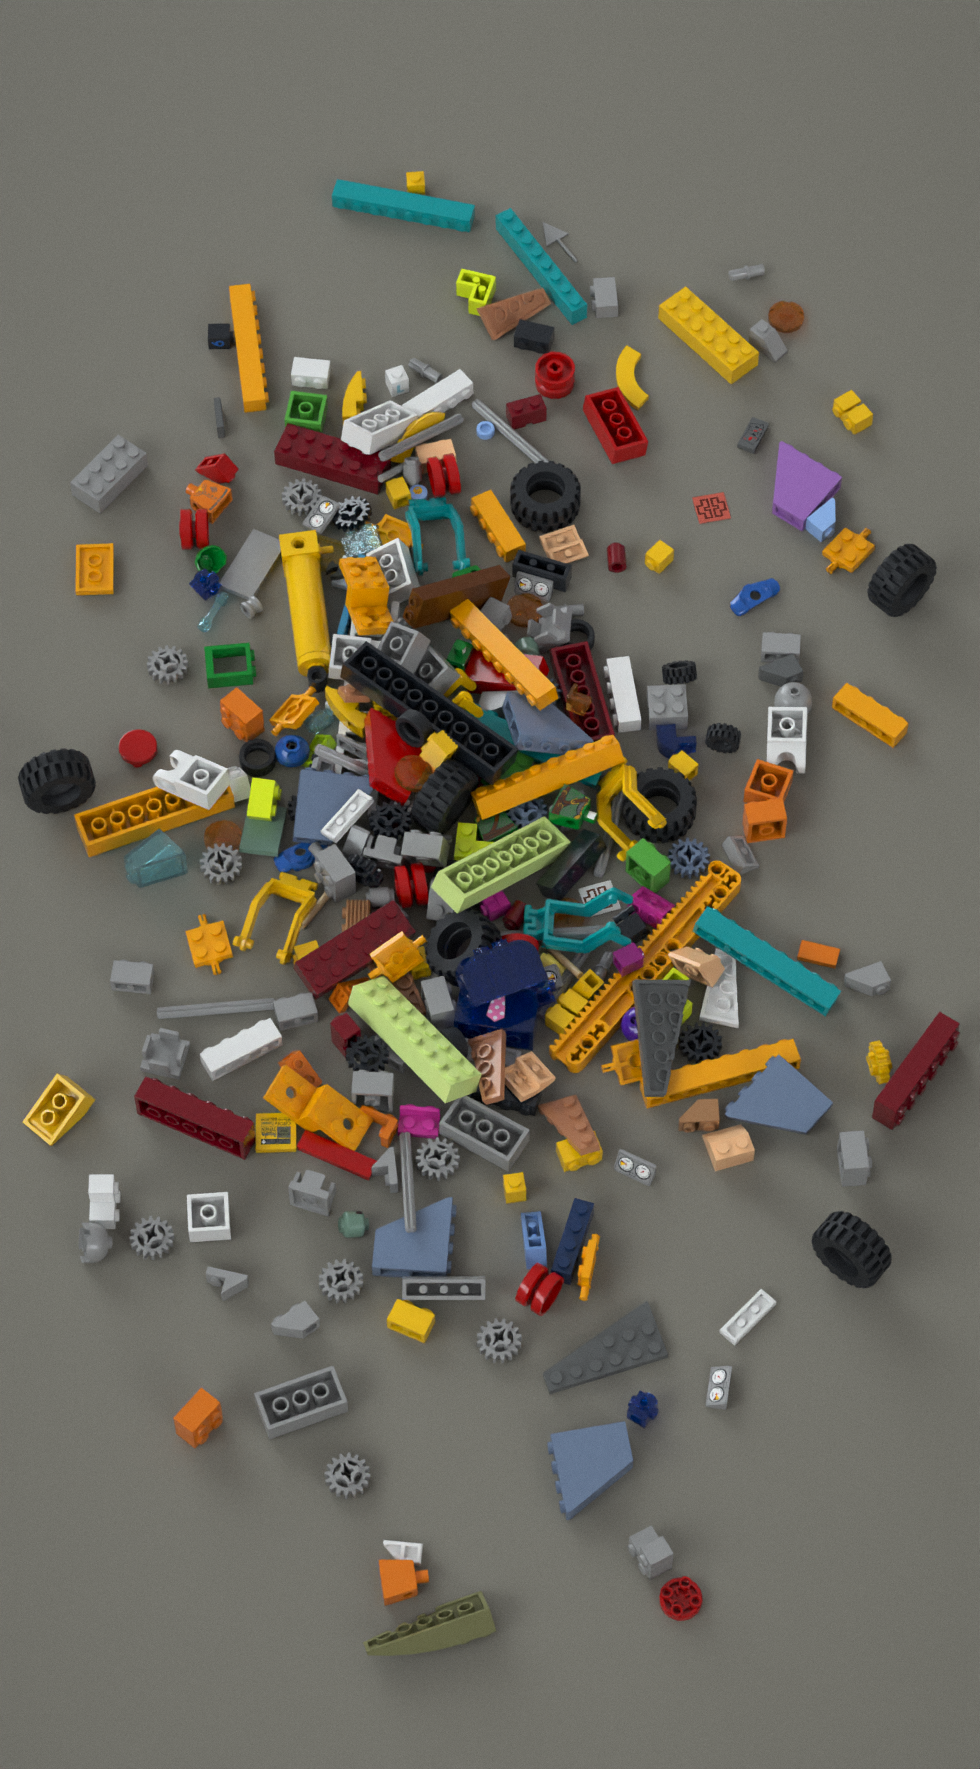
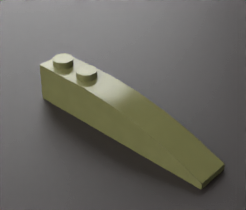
M482 1591L439 1605L435 1607L436 1612L427 1616L423 1613L417 1616V1621L411 1624L404 1622L398 1625L396 1631H385L363 1642L367 1655L370 1656L409 1655L467 1644L473 1639L489 1636L491 1633L496 1632L489 1606Z

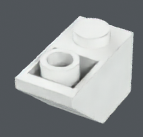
M237 766L227 768L230 779L229 786L234 795V802L249 798L251 788L247 774L240 767L237 768Z

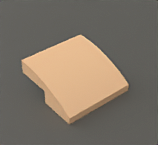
M575 525L539 537L549 559L568 564L589 556Z
M532 1051L517 1057L514 1064L505 1067V1085L520 1102L538 1094L556 1079Z

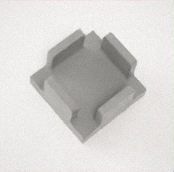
M551 603L537 608V613L543 617L539 619V623L533 619L528 621L527 636L534 638V641L538 643L540 653L542 654L549 651L550 648H555L569 642L572 609L569 607L559 609Z
M378 835L376 841L374 836H369L367 847L363 851V856L366 859L373 860L379 867L394 870V866H406V860L400 855L401 849L396 846L397 840L395 838Z
M160 1028L159 1035L151 1033V1036L147 1035L142 1049L143 1060L140 1070L179 1080L190 1048V1041L181 1040L179 1032Z
M306 1170L302 1179L301 1172L297 1171L294 1180H291L288 1187L290 1205L329 1217L331 1204L336 1194V1183L331 1182L328 1191L322 1190L321 1188L325 1180L324 1174Z

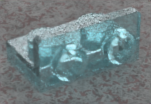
M369 523L362 526L361 531L355 532V530L345 533V537L341 538L340 541L346 556L352 557L356 555L358 557L359 554L363 555L383 546L377 531L379 526H372Z

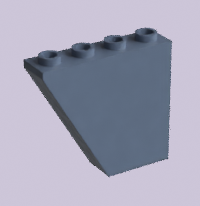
M507 692L502 708L514 746L518 750L564 755L567 751L582 748L587 743L594 742L592 738L552 703L540 711L535 705L531 706L524 694Z
M315 768L301 769L293 842L309 844L319 842L320 845L332 846L334 842L322 835L321 830L358 789L369 796L375 789L369 785V775L361 777L355 776L354 773L350 772L336 774L333 770L320 772L316 771Z
M779 1054L776 1058L772 1056L765 1064L767 1068L763 1072L758 1071L752 1078L754 1082L749 1087L745 1086L738 1093L740 1096L736 1102L732 1100L726 1106L725 1110L727 1112L725 1117L731 1120L806 1135L833 1106V1102Z
M453 1197L445 1198L416 1211L417 1230L414 1233L406 1232L404 1217L376 1229L372 1275L402 1278V1276H447V1273H451L452 1261H448V1256L453 1254V1242H450V1236H454L455 1224L451 1222L452 1217H456L457 1205H453Z
M625 1421L550 1434V1442H547L549 1455L553 1454L554 1461L551 1462L552 1472L557 1474L558 1481H555L557 1494L561 1493L562 1500L559 1501L561 1514L565 1513L566 1520L572 1519L633 1468V1456Z

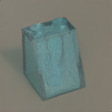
M160 829L156 830L124 856L126 878L131 884L135 883L139 888L188 873L185 852Z

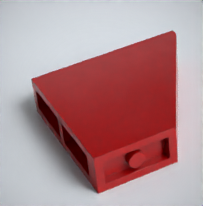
M371 707L364 719L369 785L404 806L427 765L419 758L422 753L421 747H412L401 739L396 730V721Z

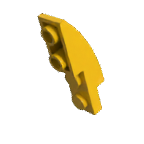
M361 371L356 372L345 392L342 407L343 424L344 420L360 414V411H364V404H367V395L362 390L366 389L365 378H362Z
M326 686L325 697L335 716L354 734L364 738V719L367 713L360 712L359 703H345L339 696L338 689Z

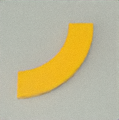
M626 345L617 361L616 382L627 403L638 411L649 399V395L639 387L634 376V370L641 358V354Z
M430 412L424 414L420 419L414 420L405 429L406 432L397 443L444 421L445 413ZM415 446L392 457L391 461L405 462L404 459L411 456Z

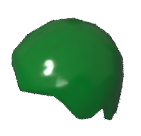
M216 545L202 548L195 557V565L198 571L204 575L218 573L226 565L227 555L224 553V550Z

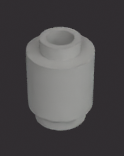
M407 457L403 463V478L408 485H417L422 481L421 462L418 457Z
M388 887L369 888V892L365 893L366 901L370 900L371 908L383 907L394 900L393 888L388 889Z

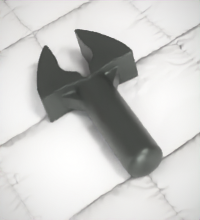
M332 560L326 569V575L337 571L330 575L331 580L344 579L339 564H335Z

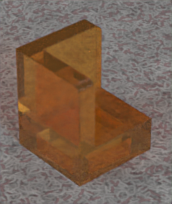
M574 683L566 697V710L584 716L592 702V697L579 693L578 684Z

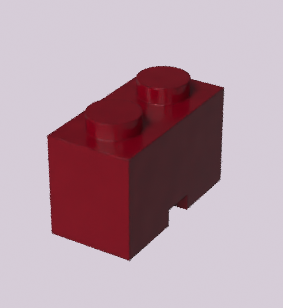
M541 394L506 403V418L510 427L515 430L526 427V424L529 423L537 424L546 421L547 408Z
M347 1012L336 1016L330 1023L331 1041L345 1058L347 1055L346 1048H351L350 1042L356 1043V1037H361L360 1028Z

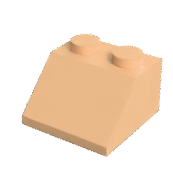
M684 947L671 951L668 954L679 972L689 979L712 988L725 970L718 956L715 954L708 955L699 948Z
M741 1124L702 1135L715 1171L754 1161L755 1149L749 1133Z

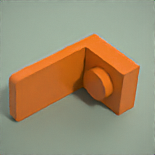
M368 977L337 984L329 997V1001L339 1014L344 1013L349 1007L348 1001L352 987L369 981Z
M300 1050L292 1051L278 1062L280 1067L287 1065L316 1088L322 1084V1080Z
M362 1105L360 1110L373 1118L372 1122L382 1125L379 1132L381 1146L389 1148L398 1131V1119L391 1114H383L372 1106Z

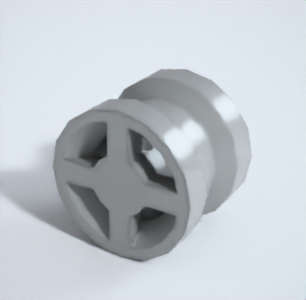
M252 595L248 598V601L240 604V609L247 618L252 619L255 613L263 611V606Z

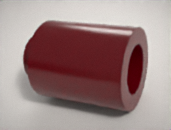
M615 542L607 547L609 571L618 573L627 568L625 546Z
M515 900L502 919L506 929H520L524 923V907L527 905L526 903Z

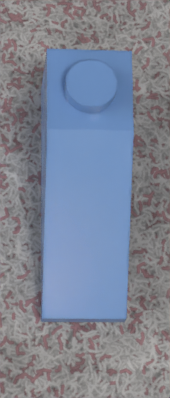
M541 1211L521 1213L526 1269H531L536 1263L547 1267L546 1243Z

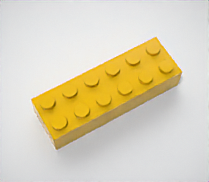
M686 286L659 305L658 319L730 384H733L758 366L759 352Z

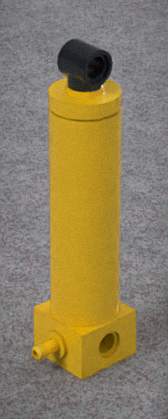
M316 530L280 534L279 541L284 577L286 578L298 671L301 675L308 677L309 687L313 686L316 689L315 693H320L328 685L326 674L329 673L331 642L321 578L320 558H322L321 554L333 553L334 548L333 546L320 547V543L318 544Z

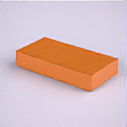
M802 940L797 960L835 969L840 949Z

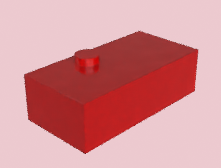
M619 387L586 395L582 410L610 462L616 464L645 456L648 440Z
M473 650L465 673L476 683V689L473 691L467 689L468 693L482 694V692L517 690L513 683L510 684L506 680L502 672L499 673L495 669L491 661L488 662L484 658L480 650ZM524 654L547 677L549 668L544 657Z

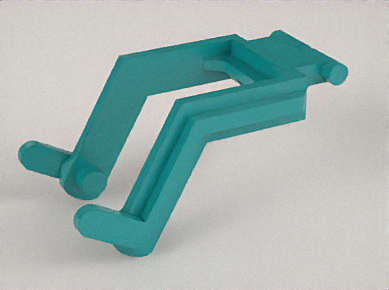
M446 497L429 498V500H409L405 518L411 530L414 569L418 576H423V572H428V563H423L420 524L418 522L423 520L449 519L455 532L457 560L452 561L453 570L459 571L470 567V559L466 558L464 526L453 504H446Z
M612 887L585 904L546 899L544 907L538 910L532 909L531 905H525L523 934L532 936L536 940H542L541 947L576 953H590L609 940L625 947L631 944L632 941L620 934L621 929L614 922H607L605 927L584 940L555 937L553 935L554 914L561 913L591 917L610 904H616L617 900L631 904L633 903V896Z

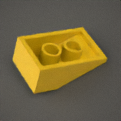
M57 1073L25 1117L23 1123L50 1146H53L87 1113L96 1099L68 1076Z

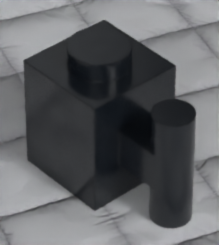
M631 904L612 919L621 929L620 934L631 939V943L634 942L636 944L648 934H651V932Z

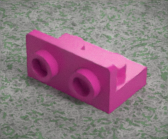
M644 886L631 895L633 896V903L631 904L635 908V912L644 922L656 929L657 924H661L662 919L666 918V914H671L672 907L675 908L674 904Z
M413 1104L400 1105L398 1136L402 1132H409L410 1137L436 1139L439 1134L440 1109L434 1106L416 1107Z

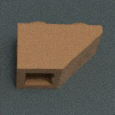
M718 1099L697 1100L679 1118L678 1130L690 1133L695 1130L711 1132L719 1129Z

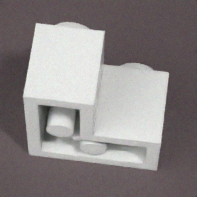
M114 1174L89 1175V1222L100 1224L105 1229H116V1222L120 1221V1210L116 1209L117 1203L121 1201L119 1182H115Z

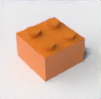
M237 687L220 700L221 722L226 728L233 730L239 740L243 739L245 742L253 740L265 731L263 710Z
M757 759L744 790L743 802H761L771 798H783V802H785L792 785L794 770Z
M771 798L761 802L751 801L744 804L742 824L747 843L785 838L787 815L783 798Z
M200 1388L173 1418L176 1434L194 1448L199 1444H204L209 1437L208 1434L213 1429L216 1430L223 1421L221 1403L203 1388Z

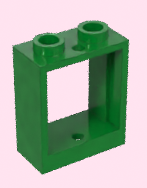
M250 642L204 647L208 689L253 685V677L257 676L256 665L252 666L251 661H255L254 650H250ZM246 656L247 671L214 674L213 658Z

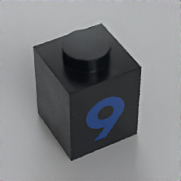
M208 324L209 349H230L231 342H234V331H231L230 324Z

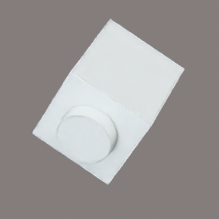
M402 365L385 370L386 385L392 397L409 392V378Z

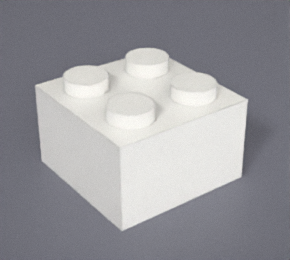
M228 1192L187 1195L190 1242L231 1239Z

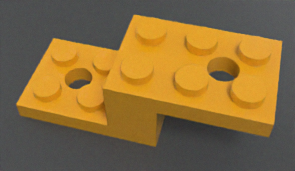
M347 557L339 559V567L347 583L345 605L358 635L385 634L391 621H394L387 608L389 585L376 557Z
M287 1065L281 1067L263 1099L309 1132L321 1130L340 1145L353 1151L356 1150L374 1120L328 1084L316 1088ZM287 1088L293 1090V1098L287 1096ZM344 1119H347L351 1124L349 1130L343 1125Z

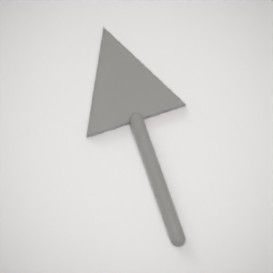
M543 222L546 246L557 241L572 260L577 262L575 256L560 240L569 235V233Z

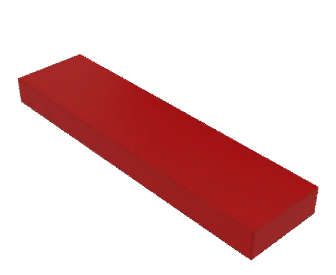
M307 1130L304 1131L296 1146V1149L368 1181L372 1176V1166L377 1162L372 1158Z

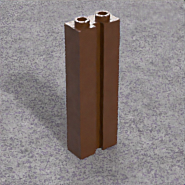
M501 565L412 588L408 599L409 605L406 606L402 617L413 629L451 619L450 610L466 599H469L481 610L490 597L502 602L511 576Z

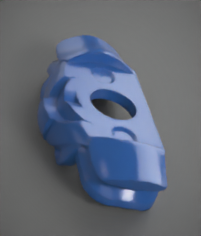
M770 578L745 585L730 602L732 611L737 616L746 614L750 609L770 597L776 596L780 591L779 583L775 579ZM756 591L760 593L761 598L753 600L750 597V593Z
M299 843L282 851L278 857L273 858L276 868L280 872H287L291 869L297 872L311 867L315 863V857L308 850L311 844ZM320 845L323 850L328 848L326 845ZM302 848L306 850V853L298 856L295 854V851Z

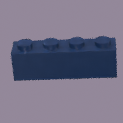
M574 1198L551 1268V1273L555 1272L562 1276L564 1284L571 1285L594 1215V1203Z

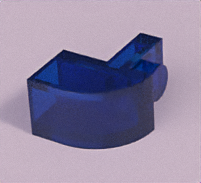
M676 724L656 725L657 748L664 757L670 759L672 755H677L681 750L686 754L696 752V736L677 737Z

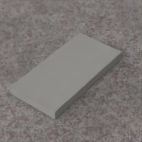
M253 529L218 584L219 588L246 600L252 595L256 596L281 556L279 539Z

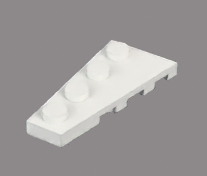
M716 949L715 955L721 959L720 962L725 970L713 988L707 986L699 1020L738 1028L736 959L722 950Z

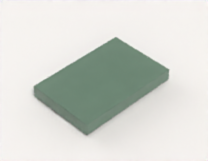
M277 807L276 817H272V821L249 819L246 815L239 852L278 857L287 808Z

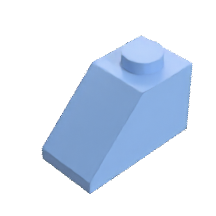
M833 497L806 519L805 529L820 542H823L826 538L829 539L835 533L836 517L835 499Z

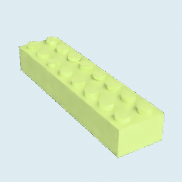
M544 816L438 871L431 888L458 914L552 864L571 842Z
M384 976L352 987L348 1005L444 1103L476 1092L481 1073Z

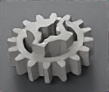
M303 478L302 482H299L298 479H295L294 484L289 482V487H284L282 503L286 506L287 511L291 509V514L298 512V515L301 516L305 512L307 516L309 514L308 511L313 509L322 496L321 489H318V484L313 485L312 480L306 482L305 478Z
M166 645L163 650L161 647H158V652L152 651V656H148L147 669L149 676L152 675L154 681L159 679L160 684L166 681L167 685H169L171 680L177 683V678L183 679V673L187 674L188 660L186 654H183L181 649L176 651V646L169 649L168 645Z
M215 843L214 849L207 847L208 853L203 852L202 857L204 859H200V865H202L200 869L201 872H204V878L210 877V883L217 880V885H220L221 881H224L227 885L228 879L235 881L234 875L239 876L240 871L238 869H242V863H240L242 858L238 856V850L232 851V845L226 848L225 843H222L221 847H218L217 843ZM219 859L221 860V862H222V864H223V869H222V867H221L220 864H219Z
M436 1137L435 1142L428 1139V1145L422 1143V1149H417V1169L422 1170V1176L429 1174V1180L433 1176L436 1177L437 1181H440L441 1176L446 1180L448 1179V1173L454 1175V1169L459 1168L460 1156L458 1155V1148H454L453 1142L447 1144L446 1138L442 1142L439 1141L438 1137Z
M149 1216L148 1221L141 1218L142 1223L136 1222V1229L130 1230L132 1236L129 1239L130 1243H132V1250H136L137 1256L143 1254L145 1260L148 1256H151V1259L154 1260L156 1255L163 1258L162 1252L168 1254V1247H173L174 1233H172V1226H168L167 1220L161 1222L159 1216L156 1220ZM138 1239L144 1243V1247L139 1243Z
M335 1259L334 1265L328 1262V1269L322 1268L323 1275H319V1289H322L323 1296L328 1294L329 1301L335 1298L337 1304L340 1299L347 1303V1298L355 1299L354 1293L360 1295L359 1288H363V1281H361L363 1280V1274L360 1273L359 1267L354 1268V1262L348 1265L346 1264V1259H343L342 1263ZM351 1275H352V1276L354 1277V1279H355V1282H354V1283L352 1282V1279H350V1278H351ZM327 1280L331 1283V1288L328 1286Z
M495 1318L493 1324L487 1321V1327H480L481 1333H477V1347H481L479 1349L480 1354L486 1353V1360L492 1357L493 1363L497 1359L504 1363V1358L511 1361L512 1354L518 1355V1349L521 1348V1342L519 1341L522 1340V1336L518 1334V1327L513 1328L512 1321L506 1324L504 1318L501 1322H498L497 1318ZM509 1335L512 1336V1338H513V1343H511V1340L509 1339ZM486 1338L488 1339L489 1347L486 1345Z
M349 1452L347 1457L339 1454L338 1460L334 1457L332 1458L333 1465L327 1464L328 1471L325 1472V1478L328 1479L325 1480L326 1486H330L331 1493L336 1490V1497L344 1494L345 1499H347L348 1495L351 1494L353 1498H356V1492L363 1494L362 1487H369L367 1481L371 1480V1476L368 1473L370 1468L365 1466V1459L359 1461L358 1454L354 1458L351 1457ZM345 1470L347 1474L350 1476L351 1481H349V1479L345 1475Z

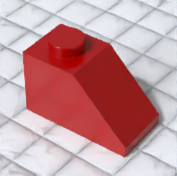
M225 453L205 457L195 469L197 473L218 484L231 482L239 470Z

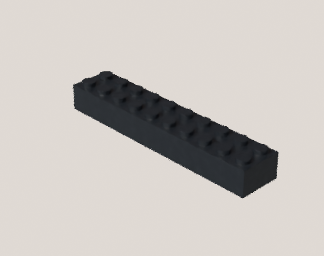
M366 641L342 664L340 678L395 717L399 718L409 709L417 710L429 720L433 733L436 732L438 734L443 730L447 736H450L452 742L458 745V748L451 757L489 784L493 785L515 763L518 753L516 746Z

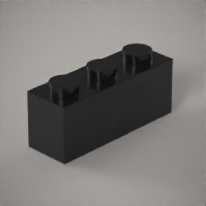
M518 550L512 564V577L516 578L517 572L520 571L552 580L553 589L566 592L572 578V565L522 550Z

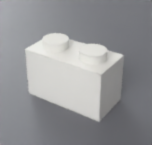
M294 357L291 371L293 386L328 389L331 374L330 360Z

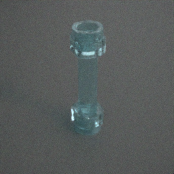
M220 591L215 596V603L205 618L202 617L197 625L200 631L207 632L211 628V621L220 607L226 605L229 596L225 592Z

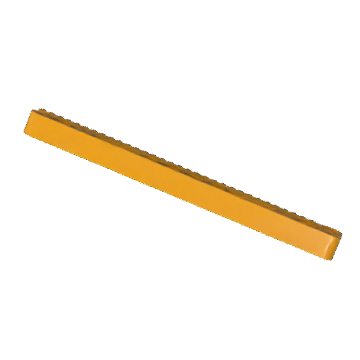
M712 861L708 866V875L700 876V881L695 882V887L691 886L690 892H686L685 897H681V902L676 903V908L672 907L671 914L667 913L666 919L663 918L661 924H657V930L653 929L652 935H647V941L643 940L642 946H638V948L642 949L645 956L643 967L623 977L619 971L614 973L613 979L609 978L608 984H604L603 990L599 989V994L594 995V1001L590 1000L589 1006H584V1012L580 1011L579 1017L574 1018V1023H569V1029L565 1028L564 1034H559V1040L555 1039L554 1045L549 1046L551 1059L554 1061L558 1059L566 1065L571 1073L581 1072L621 1027L624 1014L630 1008L635 1007L632 982L635 979L662 980L675 966L668 956L669 952H671L669 950L692 947L700 937L692 932L696 921L707 906L717 909L722 913L740 892V874L721 861ZM589 1045L591 1048H584V1046Z

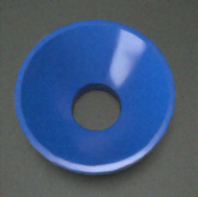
M286 735L277 742L275 756L277 761L283 766L298 767L308 760L310 755L309 745L301 736ZM289 742H295L297 747L295 749H288L286 745Z

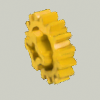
M880 1040L870 1042L868 1047L870 1052L866 1056L870 1074L876 1077V1082L879 1085L888 1083L890 1079L889 1073L892 1069L889 1051L883 1047Z

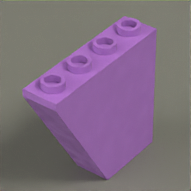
M781 441L778 451L772 514L803 532L806 528V519L830 500L841 488L842 477L838 473L824 467L823 464L809 458L805 453L794 449L792 445Z

